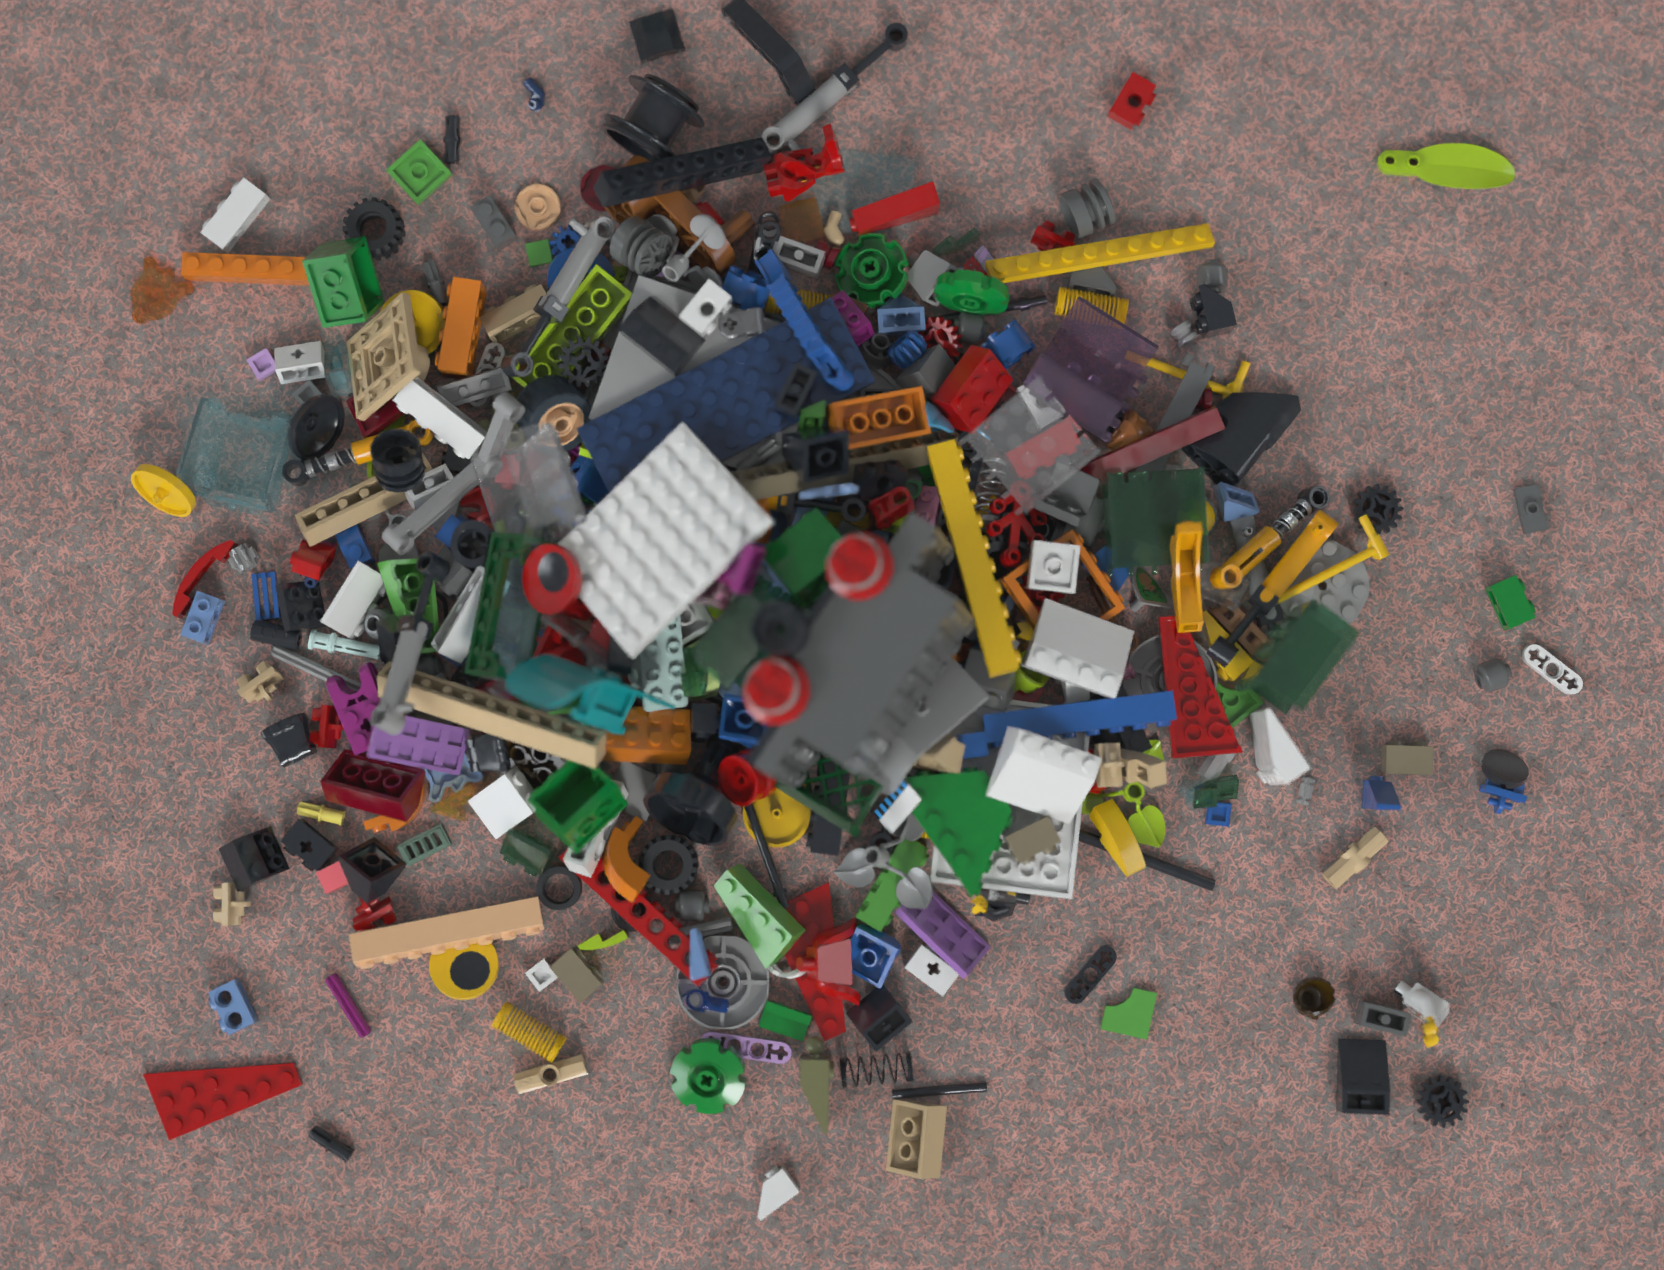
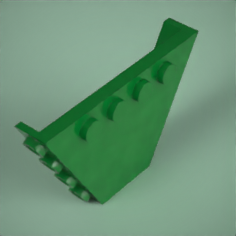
M978 767L964 768L963 773L940 771V775H931L930 771L916 772V777H907L906 774L904 777L905 781L921 798V801L911 813L961 882L969 898H973L974 894L978 896L984 884L980 880L984 873H989L994 862L990 859L993 851L998 852L1002 845L1003 839L1000 836L1003 829L1008 830L1013 820V817L1010 816L1012 809L1007 802L986 796L991 779L985 771H978Z

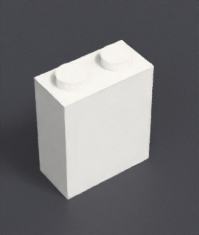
M515 766L468 802L494 838L497 839L534 813L527 801L534 789L526 780L525 775Z

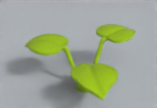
M1149 740L1152 748L1142 753L1164 760L1160 740ZM1140 782L1127 784L1120 791L1102 793L1103 790H1101L1100 794L1088 793L1082 802L1081 813L1090 814L1095 806L1103 803L1102 798L1123 795L1126 801L1135 802L1137 813L1132 814L1127 822L1137 842L1157 848L1162 846L1165 838L1163 814L1153 805H1148L1142 810L1140 809V799L1145 793L1144 787Z

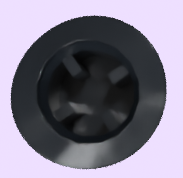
M476 520L461 523L455 529L451 538V552L455 560L459 564L473 569L482 565L485 566L491 535L495 531Z

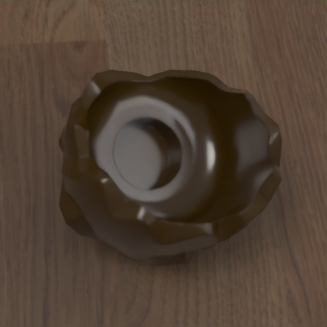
M1320 977L1303 979L1294 989V1006L1301 1015L1312 1020H1318L1320 1016L1332 1008L1336 999L1334 997L1335 989L1329 981Z

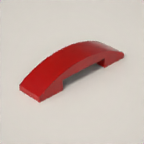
M232 540L223 542L206 552L195 562L178 588L173 604V616L180 619L183 618L192 606L194 599L189 594L216 559L225 563L230 557L229 552L238 547L239 544Z

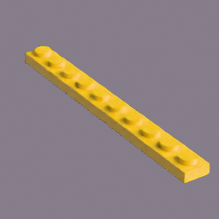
M1205 223L987 260L985 268L989 277H995L1003 283L1212 248L1215 241L1209 224Z

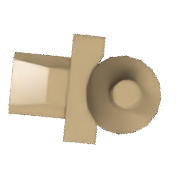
M263 661L256 667L259 673L257 677L252 679L249 674H244L237 679L240 687L237 692L249 703L254 700L259 702L263 698L271 702L273 700L271 693L277 689L275 685L284 680L279 671L266 661Z
M1120 743L1095 744L1094 756L1102 758L1096 776L1098 787L1123 786L1121 767H1124V762H1121Z
M234 882L222 883V885L214 887L213 897L215 899H222V909L214 910L213 921L222 923V926L241 925L244 907L251 906V901H244V892H238Z

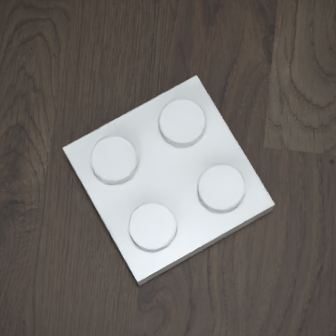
M1032 540L1026 588L1075 593L1080 546Z

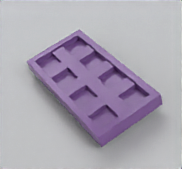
M405 716V725L397 735H390L373 726L367 757L460 776L466 750L465 740H468L470 729Z
M934 891L932 892L931 901L926 908H908L901 904L895 911L963 979L991 948Z

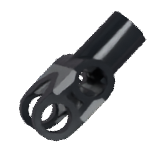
M772 211L763 212L758 218L747 274L749 270H752L762 275L755 261L767 254L768 250L772 249L774 252L780 238L779 218ZM767 216H771L775 219V221L766 220L762 223V220Z

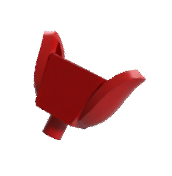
M853 917L839 926L820 933L814 939L813 945L807 947L806 957L797 959L796 967L799 972H807L808 981H813L815 987L821 993L830 997L847 1000L859 1006L860 994L855 989L846 986L852 985L851 939L846 938L854 934L858 926L856 918Z

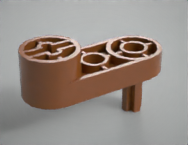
M633 156L621 167L649 160L641 156ZM681 191L604 207L620 225L623 221L633 216H638L644 220L655 214L667 217L677 228L676 236L680 240L676 250L683 255L699 239L691 231L690 223L695 216L702 213ZM742 209L721 226L726 239L725 244L720 249H712L702 241L689 255V266L691 268L699 266L701 269L709 267L720 277L726 273L731 265H735L736 261L731 245L755 225V222L751 219L752 215L748 211L744 212Z

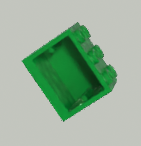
M365 236L322 243L302 260L322 328L366 322L385 303Z
M815 508L812 511L806 512L794 526L787 527L782 532V536L777 540L766 544L765 548L767 550L763 559L769 569L801 607L806 609L822 596L830 584L826 575V560L832 547L842 537L820 511Z
M568 759L558 771L550 774L547 781L540 788H536L527 799L538 819L575 854L628 805L619 786L599 767L592 768Z

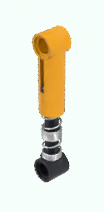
M413 420L408 425L399 428L409 430L414 434L418 428L423 427ZM429 428L425 429L426 432L423 437L418 438L421 447L428 445L432 441L433 431ZM379 434L352 442L349 449L345 447L340 452L326 453L324 457L318 459L315 457V460L312 461L310 459L300 461L295 459L289 460L283 465L282 475L291 485L298 487L306 484L308 480L317 476L320 472L334 471L341 468L342 465L346 467L351 462L358 465L372 461L370 445ZM295 468H300V476L291 478V471Z
M1322 486L1301 490L1298 494V501L1294 503V507L1289 508L1278 520H1275L1272 527L1265 526L1225 563L1211 571V584L1219 590L1239 586L1242 578L1281 544V538H1284L1286 532H1291L1301 519H1305L1304 516H1309L1316 510L1323 509L1329 504L1330 495L1328 490ZM1225 573L1227 574V577H1228L1227 581L1225 580V577H1224Z

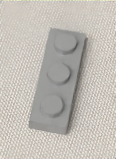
M501 367L436 386L438 393L454 406L512 389L509 378Z

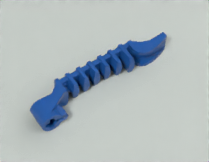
M772 249L768 250V253L759 260L757 259L755 263L766 281V287L771 292L770 295L775 298L776 305L781 308L782 315L789 322L788 325L793 328L795 336L801 341V346L807 351V356L818 367L824 379L839 390L849 389L854 382L853 373L847 368L833 348L825 343L826 337L818 332L819 326L812 322L813 316L806 312L807 306L801 302L802 297L797 294L798 288L790 283L792 278L786 267Z

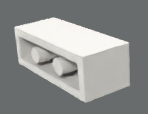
M245 178L233 185L232 193L226 200L224 199L219 203L217 212L212 218H208L204 222L203 230L200 232L227 254L270 200L264 192Z

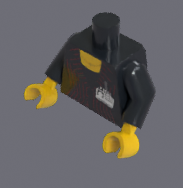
M982 888L979 895H976L971 900V903L975 904L972 912L974 916H984L995 922L1013 915L1016 903L1028 905L1030 894Z

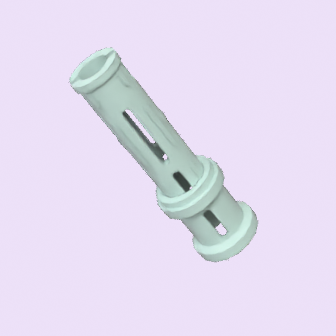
M312 629L308 640V649L310 650L317 648L327 650L331 654L339 651L376 660L380 658L379 645L340 638L333 632L326 634L317 632L316 629Z

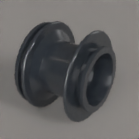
M645 74L643 78L637 75H630L628 80L633 88L639 92V95L624 119L613 114L604 115L606 122L601 125L602 131L633 156H641L649 161L676 156L669 148L684 124L686 123L697 128H702L705 125L703 119L697 113L699 111L698 105L681 90L657 76Z

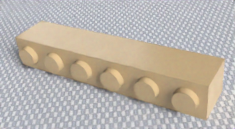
M422 453L426 473L433 469ZM374 476L295 514V518L302 534L311 547L407 499L405 492L395 493L382 488Z

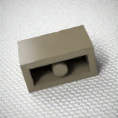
M1388 741V745H1382L1381 774L1433 775L1434 747L1426 746V742L1412 741V746H1403V741Z
M1049 816L1003 838L1015 864L1022 862L1023 866L1036 860L1034 855L1042 851L1044 855L1057 849L1056 844L1061 842Z
M572 947L549 968L581 1003L604 983L601 980L603 975L595 966L591 968L585 962L588 958L579 948L575 950Z

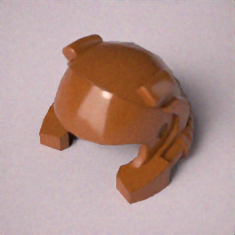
M1129 408L1128 411L1126 410L1117 429L1107 439L1105 447L1113 451L1115 448H1120L1154 433V429L1148 426L1149 423L1145 419L1138 416L1136 410Z

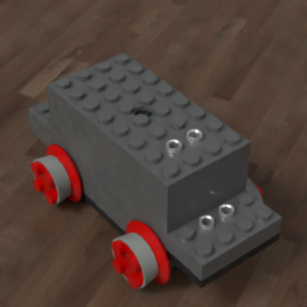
M911 512L889 547L879 537L869 533H853L840 539L832 547L826 560V575L830 584L807 617L810 624V638L806 647L798 654L790 657H769L758 662L748 672L745 679L743 699L747 710L757 720L769 724L746 761L792 789H795L796 786L799 787L806 778L805 773L810 766H814L818 761L820 750L867 781L870 777L873 778L880 768L878 764L883 757H887L893 749L892 743L897 736L900 737L907 727L906 722L910 716L916 715L920 708V701L924 696L926 697L930 694L934 687L932 683L937 676H941L947 668L946 662L951 655L954 656L961 646L960 641L964 635H969L974 627L973 622L975 619L956 598L935 586L940 577L939 572L944 565L950 563L955 549L934 525Z

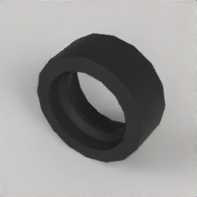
M557 865L541 873L537 881L536 891L539 900L544 906L552 910H564L577 903L582 894L583 885L581 878L573 871H570L567 866ZM555 874H564L573 883V893L567 900L562 902L550 899L546 893V883Z

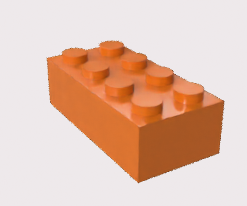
M453 277L452 283L448 284L447 297H450L449 304L443 310V320H446L445 328L441 329L439 334V343H442L441 351L437 352L435 357V366H438V370L444 377L461 379L473 375L482 324L479 317L483 315L487 289L482 281Z
M922 386L835 402L825 407L828 426L849 431V450L920 437L932 433L931 427L928 426Z
M631 707L623 722V725L626 727L623 735H617L592 726V728L606 732V751L601 761L687 765L691 754L690 710L664 709L648 712L643 707Z

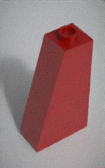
M934 181L852 210V218L848 219L851 231H856L857 236L937 215L940 201Z

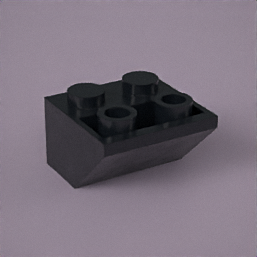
M1199 285L1196 288L1192 298H1190V306L1192 311H1196L1198 320H1195V327L1198 334L1202 335V339L1229 334L1237 325L1232 302L1205 285Z
M271 826L232 840L219 848L238 892L289 869Z
M884 984L881 989L876 987L861 999L859 1006L854 1005L846 1012V1015L875 1052L880 1050L913 1022Z

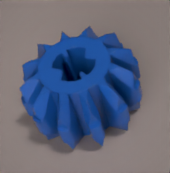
M569 224L566 231L563 226H559L561 233L553 232L552 236L556 240L549 241L550 246L554 247L551 250L552 255H558L561 251L567 249L564 244L565 242L568 244L567 240H572L573 244H575L574 246H576L582 235L575 230L573 231V227Z
M910 330L893 342V345L888 349L887 356L898 368L905 369L921 357L926 351L927 343L921 334Z

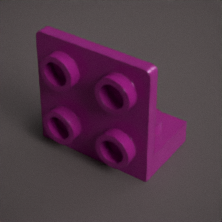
M843 290L832 297L857 347L874 335L869 319Z
M746 543L739 557L715 581L729 586L733 592L750 595L767 548L755 543Z

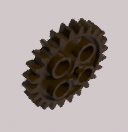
M506 739L510 756V770L517 766L534 790L540 788L547 781L550 774L558 771L567 760ZM509 771L501 772V775H504Z

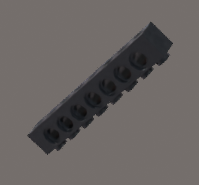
M760 137L601 171L593 189L602 206L608 207L761 173L764 170L763 165L768 164L772 155L763 138Z

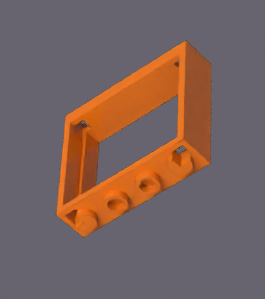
M1073 530L1066 531L1053 540L1052 543L1065 544L1069 542L1070 545L1080 546V560L1112 605L1109 610L1097 617L1108 621L1125 609L1122 604L1124 600L1117 590L1114 591L1109 585L1111 582L1110 578L1104 571L1099 570L1096 565L1097 559L1092 552L1086 551L1082 545L1084 540L1078 532L1074 533ZM1029 557L999 578V581L1034 630L1039 613L1015 579L1029 569Z

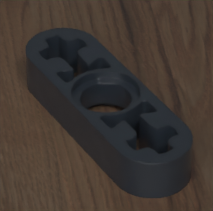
M1101 946L1093 953L1065 987L1064 995L1070 1003L1079 1004L1085 1000L1117 960L1115 950L1109 946ZM1109 950L1111 952L1109 955L1111 961L1105 960L1100 965L1105 968L1101 972L1096 965L1091 963L1094 959L1098 963L1102 959L1100 953L1102 951L1106 953ZM1094 968L1096 970L1097 977L1094 981L1089 982L1085 980L1084 971L1086 969ZM1080 977L1084 984L1089 985V988L1086 990L1085 987H1082L1079 991L1081 997L1071 999L1072 993L1069 990L1072 987L1076 989L1080 985V983L1076 982Z

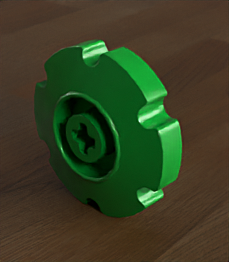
M866 233L858 236L859 241L856 244L848 242L838 254L835 265L841 270L838 274H835V280L840 291L843 290L851 298H857L856 300L868 305V308H875L885 305L887 297L891 296L895 299L903 291L909 278L908 274L903 270L909 266V261L897 241L892 240L887 243L888 239L884 234Z
M971 270L944 272L937 277L934 288L936 300L948 309L987 316L988 314L997 315L1004 312L1008 307L1010 297L1008 294L1009 289L1002 281Z
M697 1039L693 1041L692 1049L683 1047L676 1055L670 1070V1074L676 1077L671 1084L676 1097L685 1106L694 1104L697 1107L696 1111L703 1114L721 1113L724 1111L726 1104L734 1106L741 1098L747 1082V1078L741 1076L746 1069L741 1055L732 1046L728 1048L721 1047V1041L718 1039Z

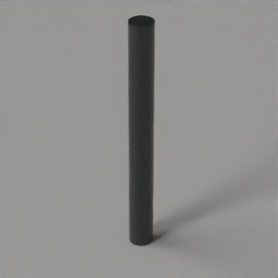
M987 1083L893 1089L892 1098L901 1099L987 1092Z

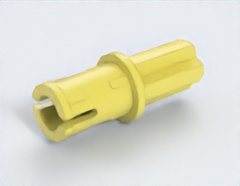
M301 801L297 807L298 815L317 819L320 823L326 821L340 826L343 825L346 811L328 808L325 804L319 806Z

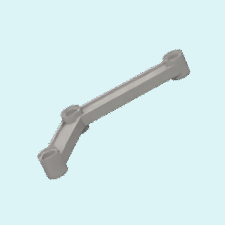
M508 392L501 393L493 403V408L496 410L482 447L473 455L471 463L399 525L394 523L384 531L382 539L399 555L408 552L418 535L486 477L491 479L501 471L503 463L500 461L510 433L515 422L525 412V407Z

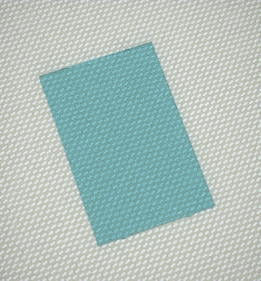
M800 146L801 149L811 148L808 146ZM812 147L813 155L820 153L823 148ZM840 150L845 173L820 177L816 179V183L807 191L801 193L790 202H786L783 227L824 231L831 210L842 214L838 223L840 231L844 234L857 235L856 231H851L848 220L852 218V210L912 189L916 177V158ZM910 223L876 233L884 234L886 238L908 240Z

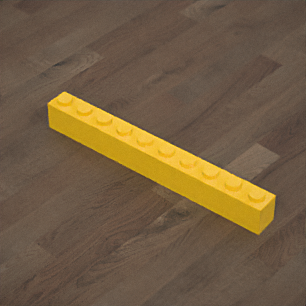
M954 439L927 446L926 453L952 546L955 549L954 553L970 611L975 619L974 625L989 678L1015 672L1018 670V664L1021 663V657L1018 649L1014 650L1012 641L1015 640L1014 632L1011 626L1007 627L1005 620L1008 617V611L1005 603L1001 604L1000 602L1001 586L999 581H994L992 572H996L993 559H988L986 550L989 549L986 535L982 536L980 531L983 523L980 513H975L973 506L977 504L974 491H969L967 482H970L968 469L962 467L961 460L964 459L961 445L957 446Z

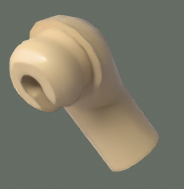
M831 210L824 227V232L832 245L841 246L844 243V237L838 227V223L842 214Z

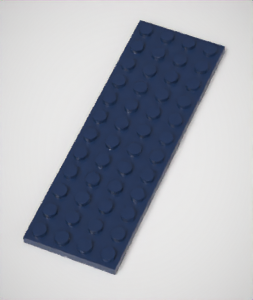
M832 298L809 308L806 312L813 316L812 322L820 328L818 332L826 337L825 343L833 348L843 363L853 373L854 382L849 389L839 390L824 379L818 367L807 356V351L801 346V341L795 336L793 328L788 325L789 322L786 320L766 332L576 428L609 493L682 422L687 425L720 463L798 423L800 413L795 420L774 408V404L795 362L816 371L818 376L802 409L826 400V405L839 402L874 384L875 379Z

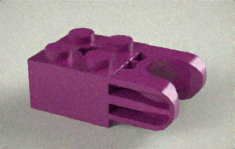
M372 662L362 664L359 669L361 678L359 691L350 689L344 679L338 675L330 676L326 681L328 692L354 755L368 750L373 726L369 724L373 711L380 705L382 699L378 697L377 675L379 673Z

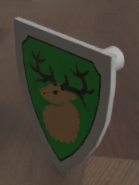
M1137 562L1131 573V584L1137 599L1130 605V609L1133 612H1137L1144 604L1172 609L1173 606L1162 586Z

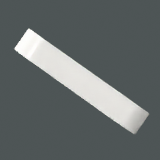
M499 343L488 344L475 374L495 369L492 365L486 364V361L492 362L493 357L490 352H495L496 349H498L501 355L500 357L496 356L493 363L497 366L496 368L501 367V362L507 355L505 348ZM492 395L485 397L483 400L479 399L478 402H476L477 400L471 401L470 404L478 409L485 408L489 404Z
M1533 644L1523 649L1522 660L1524 663L1563 693L1572 695L1581 691L1583 687L1582 678L1544 648ZM1537 650L1536 656L1543 660L1547 657L1548 659L1539 668L1538 665L1541 662L1537 659L1530 660L1531 655L1528 653L1529 651ZM1549 663H1554L1558 668L1555 676H1550L1546 672V667ZM1565 671L1566 674L1563 677H1565L1567 680L1574 679V685L1576 686V688L1568 689V683L1562 679L1559 682H1557V679H1559Z

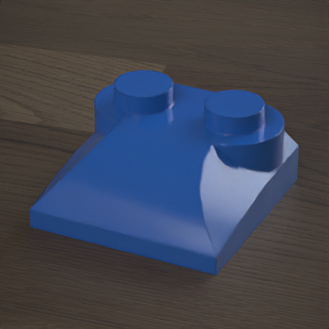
M724 693L719 738L743 743L749 749L754 748L768 728V724L757 720L747 710L743 696Z
M859 924L851 938L852 973L881 989L896 957L900 953L901 946L894 937L882 931L880 932L870 925Z

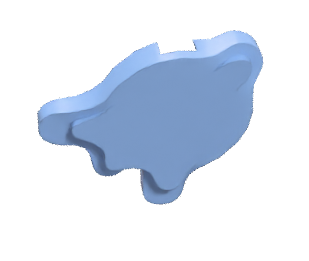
M843 484L806 489L804 492H799V498L817 499L818 497L845 496L848 493L856 494L859 492V486L856 484Z
M466 751L460 776L424 769L426 772L425 776L430 783L428 798L431 802H440L447 787H451L455 793H460L467 782L478 783L483 780L484 774L482 771L471 772L470 763H468L466 758Z

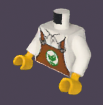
M1401 981L1394 990V993L1404 999L1403 1007L1423 1022L1421 1026L1426 1034L1422 1036L1425 1046L1427 1048L1435 1046L1439 1041L1437 1036L1438 1027L1449 1014V1003L1419 983H1416L1412 988Z

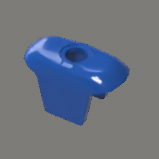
M579 455L558 486L556 497L559 501L568 500L575 496L587 497L599 504L609 494V491L593 460Z

